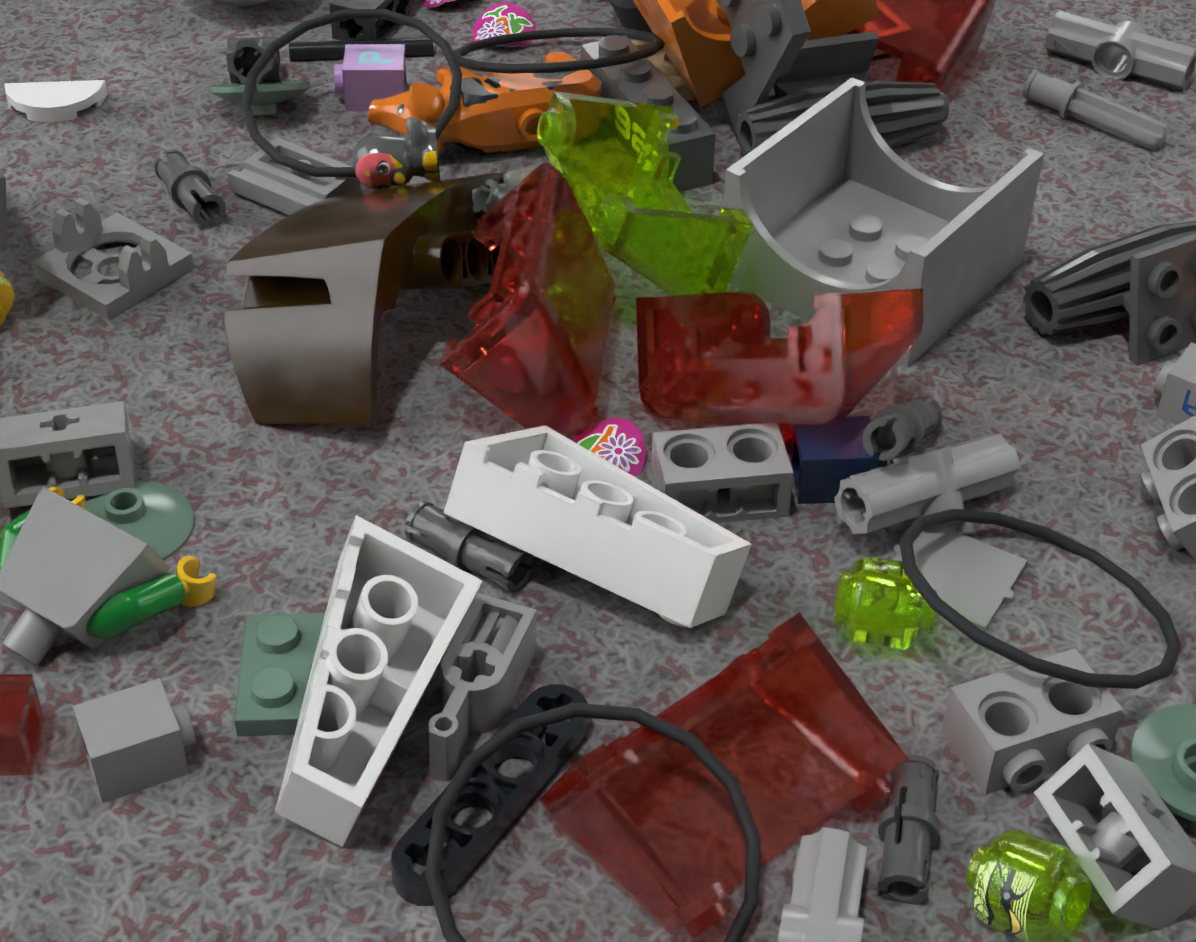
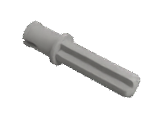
M1039 68L1034 69L1026 80L1023 88V97L1059 111L1062 119L1066 120L1071 116L1119 138L1155 151L1162 146L1166 139L1168 126L1165 123L1085 90L1084 83L1080 81L1071 84L1045 73Z

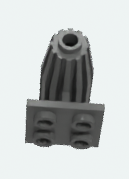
M876 31L806 40L788 74L778 77L773 85L774 99L740 111L741 114L737 118L738 125H736L738 145H740L742 156L747 155L851 77L866 83V102L871 119L879 134L891 149L938 133L939 129L943 126L942 122H945L949 115L948 100L946 95L940 92L939 88H936L933 83L867 81L868 70L879 41Z
M1196 221L1159 225L1079 252L1034 278L1026 285L1024 289L1026 293L1023 295V302L1026 306L1024 310L1026 315L1029 316L1032 326L1038 328L1042 334L1052 335L1106 327L1130 318L1129 360L1136 366L1185 349L1191 342L1196 344Z

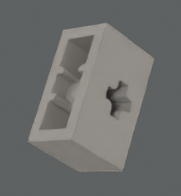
M125 401L0 418V493L4 509L33 505L43 487L47 489L50 487L62 488L67 500L75 499L78 495L88 497L109 494L120 488L136 489L134 451Z
M1088 743L1034 792L1113 915L1159 930L1168 927L1196 903V847L1136 763Z

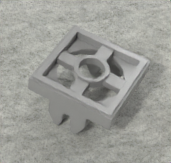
M82 198L75 200L74 213L76 222L71 213L62 208L56 211L52 227L55 248L31 262L34 277L107 320H111L194 268L191 252L118 212L101 221L100 213ZM113 242H127L136 245L134 248L128 245L123 247L121 254L106 255L97 250V248L104 244ZM80 260L91 266L92 273L82 279H78L71 273V267L75 261ZM110 263H118L119 275L104 276L99 273V269Z

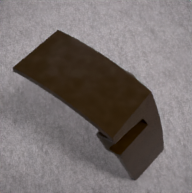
M503 172L372 189L334 196L306 206L272 225L242 247L227 262L226 276H249L243 308L225 310L224 323L229 354L245 401L256 424L377 422V347L379 323L385 311L395 309L399 291L457 288L499 282L507 279L512 265V251L509 238L501 230H474L472 190L479 188L481 185L485 186V181L489 179L494 180L498 184H503Z

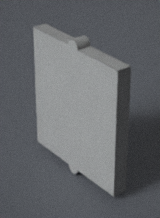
M942 525L925 528L913 542L916 567L940 599L984 632H986L1002 604H1010L1014 596L1012 588L1026 568L1028 561ZM900 545L894 547V559L887 567L885 574L886 587L884 592L895 595L899 573L891 577L892 574L897 571L905 574ZM905 576V577L902 578L901 580H904V579H905V580L907 581V580H908V577ZM904 581L903 588L905 590L903 591L902 589L900 594H904L903 600L907 598L908 602L936 613L929 607L912 584V587L909 585L906 588Z

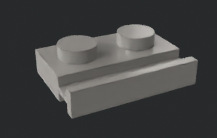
M279 137L270 142L282 155L316 167H352ZM262 149L243 162V170L240 172L236 170L228 172L230 191L287 215H291L316 202L356 192L361 188V182L357 177H314L277 164Z

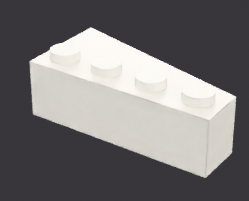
M546 425L466 441L443 512L652 610L671 624L688 628L726 614L752 545Z
M355 516L338 561L275 813L343 847L458 631L482 580L363 518Z

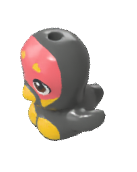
M409 117L406 120L408 133L403 136L374 134L362 138L353 151V165L356 177L363 185L371 189L406 185L413 176L424 177L430 181H439L440 170L436 128L423 120Z

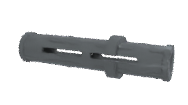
M918 396L904 405H893L885 408L864 429L862 436L863 447L872 457L877 452H880L878 460L882 461L908 455L920 445L917 441L931 434L941 425L943 418L941 406L934 399L927 403L928 396Z

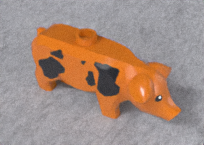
M551 52L545 56V63L579 61L566 52ZM449 66L436 71V80L442 86L440 89L430 84L412 83L409 91L373 100L368 112L369 123L389 128L400 136L408 133L406 120L409 117L423 120L434 127L449 105L453 77ZM460 67L463 75L458 109L437 139V149L439 153L444 148V143L453 142L468 151L490 153L571 142L591 133L599 124V116L607 115L610 107L601 95L599 79L589 70L519 74L490 72L481 77Z

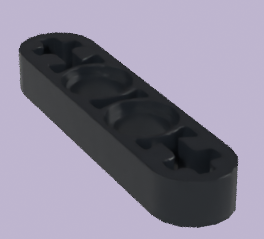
M550 684L540 687L523 701L494 735L516 719L572 703L588 704L582 693L567 685ZM575 717L569 719V721L564 720L551 724L545 731V743L539 739L543 735L544 726L522 732L475 768L447 816L444 842L447 844L443 848L440 874L448 899L460 889L583 744L588 735V718ZM511 757L529 760L535 766L532 772L519 778L504 776L495 768L500 762ZM448 786L401 837L392 851L391 870L395 890L406 902L417 906H434L425 875L426 870L419 876L414 875L413 863L415 862L421 866L427 865L433 812ZM468 806H479L492 814L489 822L477 828L459 826L451 818L458 810Z

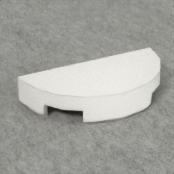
M105 80L4 83L9 108L26 113L28 120L38 122L73 120L78 118V111L86 109L93 104L95 107L101 106L108 95Z

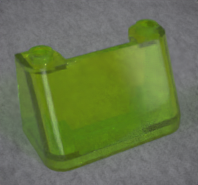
M554 91L547 112H543L538 121V142L544 147L546 155L600 246L686 306L708 309L716 308L724 298L754 225L743 209L723 207L718 216L697 214L691 211L672 182L681 160L677 152H669L667 142L668 129L677 130L680 123L676 113L670 106Z

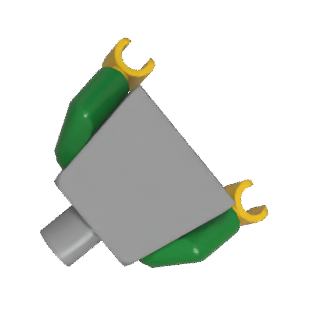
M43 487L31 509L6 524L1 531L0 593L24 610L2 642V645L36 666L39 665L61 632L86 647L94 649L106 639H111L177 605L183 604L188 607H196L209 602L215 593L217 575L210 573L204 578L197 579L200 561L190 555L184 556L178 561L176 575L166 573L170 566L148 544L87 511L84 495H78L73 501L65 499V492L62 488L50 487L47 489Z

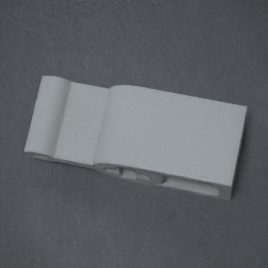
M477 593L442 660V713L434 715L429 721L430 777L446 782L452 779L459 769V753L468 736L487 733L496 728L504 719L535 655L536 609ZM499 618H504L500 628L495 627Z

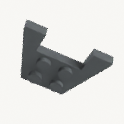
M717 0L718 4L724 8L731 28L730 41L732 49L741 58L745 70V76L722 93L736 136H738L736 125H738L737 118L741 114L740 111L774 99L773 85L778 77L788 74L811 32L801 0Z

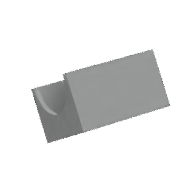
M851 77L726 169L718 279L908 368L1022 262L1044 153L1028 148L1023 152L1021 161L991 186L966 188L937 181L914 169L888 146L876 129L868 111L865 94L866 83Z

